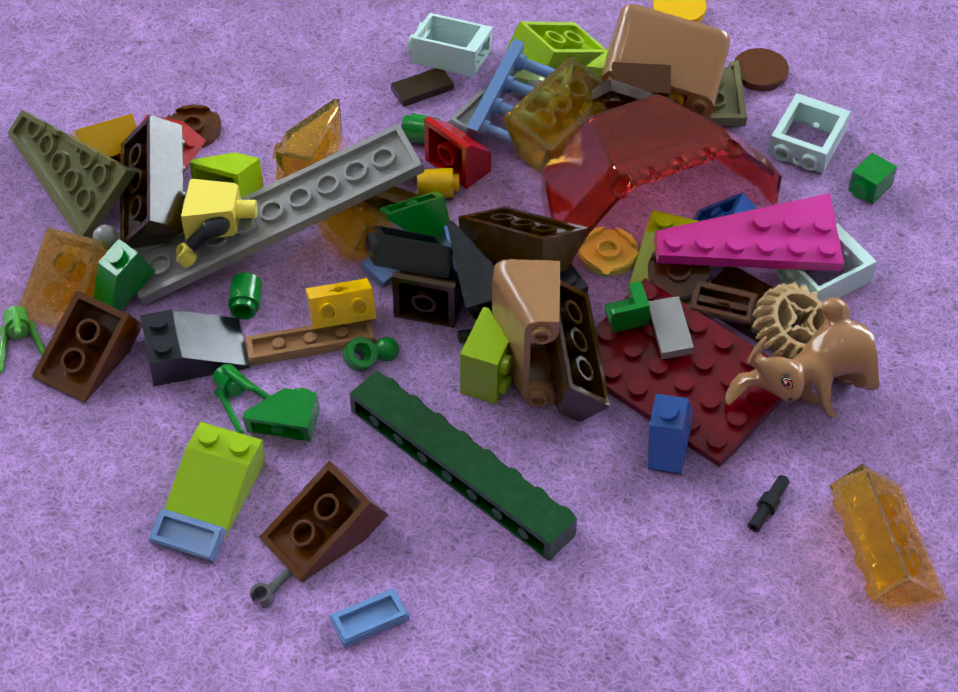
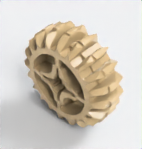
M796 282L788 285L785 283L779 284L764 293V296L758 300L757 308L752 314L756 319L752 327L759 330L755 339L761 340L765 336L768 338L762 350L769 349L772 352L771 357L780 356L789 359L794 358L803 350L813 334L826 321L825 315L822 313V302L824 301H820L817 298V291L809 293L807 285L798 287ZM797 322L798 324L792 328L791 325Z

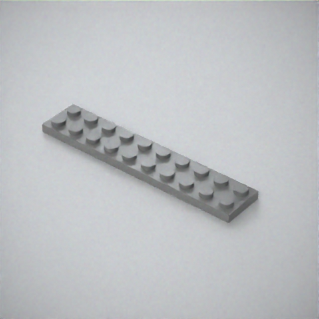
M399 123L242 197L241 200L257 201V218L240 219L237 234L234 236L217 237L207 241L200 250L194 251L197 254V259L188 268H184L176 261V247L180 243L187 245L184 230L168 244L135 248L134 250L156 271L137 292L143 306L425 172L422 163Z

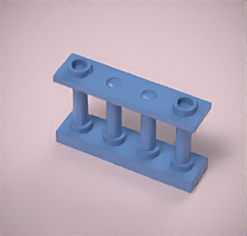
M513 39L467 125V135L477 143L481 141L482 137L486 138L489 136L526 150L525 164L531 166L535 157L538 159L541 157L545 148L543 140L550 130L569 90L574 91L578 84L579 75L576 74L577 62L572 60L566 72H561L527 59V55H524V42ZM523 69L560 84L553 95L516 81L514 76L517 70L522 71ZM512 91L549 106L543 117L504 103L503 97L505 93ZM500 113L534 126L537 129L530 140L493 126L491 122L493 116H498Z

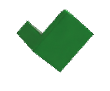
M641 281L628 284V299L608 303L604 306L612 333L649 325L650 305Z

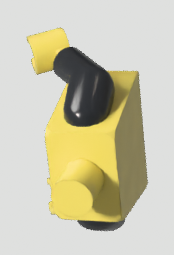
M190 179L181 214L187 245L180 243L176 247V261L184 268H188L197 259V254L194 251L200 250L207 241L217 237L234 236L237 234L240 219L257 218V201L241 200L239 186L236 183L223 182L218 179L213 181Z

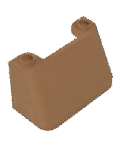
M636 4L626 5L619 13L609 42L599 85L611 79L612 62L671 65V91L687 95L685 107L690 114L709 120L714 109L731 41L730 36L725 31Z
M502 260L493 268L492 314L509 340V355L513 359L508 375L512 377L514 385L526 403L534 407H543L547 404L554 405L555 385L551 377L552 369L546 344L554 341L559 334L560 261Z

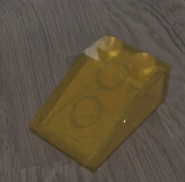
M334 98L286 131L281 142L275 145L273 159L277 161L276 181L331 156L332 151H338L343 141L340 99Z
M47 227L19 306L28 311L29 319L58 326L76 290L93 298L98 261L110 248L103 241Z

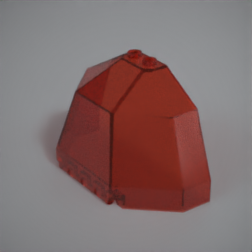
M655 94L590 116L542 169L541 199L545 217L588 227L590 234L619 200L627 198L628 193L633 188L652 182V176L655 180H659L679 173L680 167L685 171L707 163V158L710 161L717 160L757 186L771 205L777 204L782 175L765 155L722 126L660 94Z

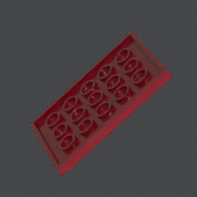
M646 278L641 281L648 301L674 297ZM681 300L680 302L694 346V353L690 355L661 359L650 319L649 325L612 333L606 316L595 329L608 393L649 421L656 394L689 398L694 416L688 447L719 468L739 449L783 400L770 391L753 385L749 386L731 405L726 404V392L731 381L739 373L751 372L755 369L747 363L754 346L697 310L688 309L689 305ZM761 351V353H762V355H763L764 357H769L768 355H766L765 353H763V352Z

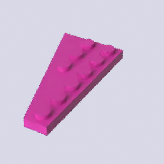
M830 193L656 231L654 236L657 263L841 272L844 265Z

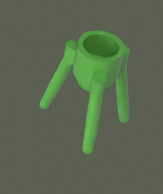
M12 306L3 313L4 325L0 327V374L3 373L8 337L22 339L29 333L41 356L46 349L36 330L35 322L29 320L28 311L21 306Z

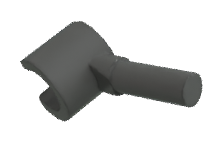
M285 569L268 585L265 583L255 584L250 590L252 601L259 594L266 593L267 595L260 601L262 608L272 605L274 601L273 594L292 575V572L289 569Z

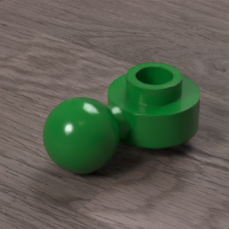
M356 337L343 349L344 362L354 371L368 369L375 363L377 358L381 361H391L399 354V345L391 337H382L375 345L365 337ZM354 352L360 355L361 360L355 357Z

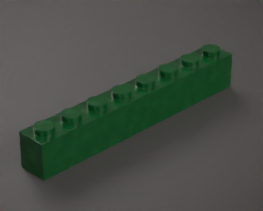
M377 370L350 392L352 413L547 561H550L576 536L577 517L568 507L556 503L542 488L533 486L522 477L518 470L506 466L498 460L492 451L483 449L465 431H459L448 423L442 414L435 413L425 406L419 397L410 395L402 389L393 378H387Z

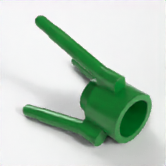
M232 364L222 365L213 375V382L218 387L214 394L221 400L236 432L242 434L243 429L227 397H237L245 389L253 391L264 400L271 395L252 383Z

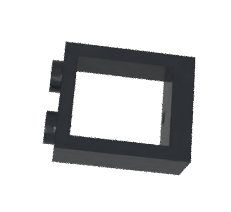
M374 225L373 232H367L364 250L367 251V255L375 266L449 279L453 250L451 243L446 238Z

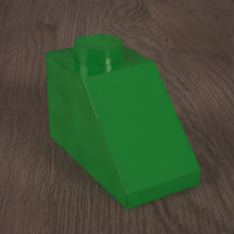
M437 191L379 208L380 214L388 221L407 231L444 237V226H447L446 222L450 221L445 198Z
M118 239L98 261L93 298L121 311L156 271L138 252Z
M283 388L244 412L242 418L246 431L311 442L320 411L317 393L306 388Z

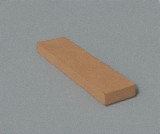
M371 320L318 329H314L310 325L245 337L249 364L254 366L341 351L356 337H365L375 345L376 338Z

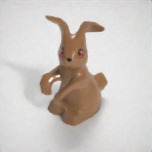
M831 297L822 302V313L825 315L826 321L813 334L803 350L794 358L789 359L780 356L764 357L761 350L768 339L767 336L755 344L747 361L755 369L751 372L739 373L731 381L726 392V404L731 405L749 386L757 385L764 390L770 391L787 403L800 398L808 404H821L823 412L828 417L835 418L837 412L832 408L830 400L831 385L834 378L841 383L853 384L856 388L873 391L879 388L878 354L874 335L865 324L850 319V310L844 300ZM812 384H814L818 394L813 393Z

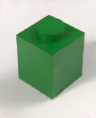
M872 152L852 171L848 191L852 192L856 198L864 199L874 204L893 185L897 166Z

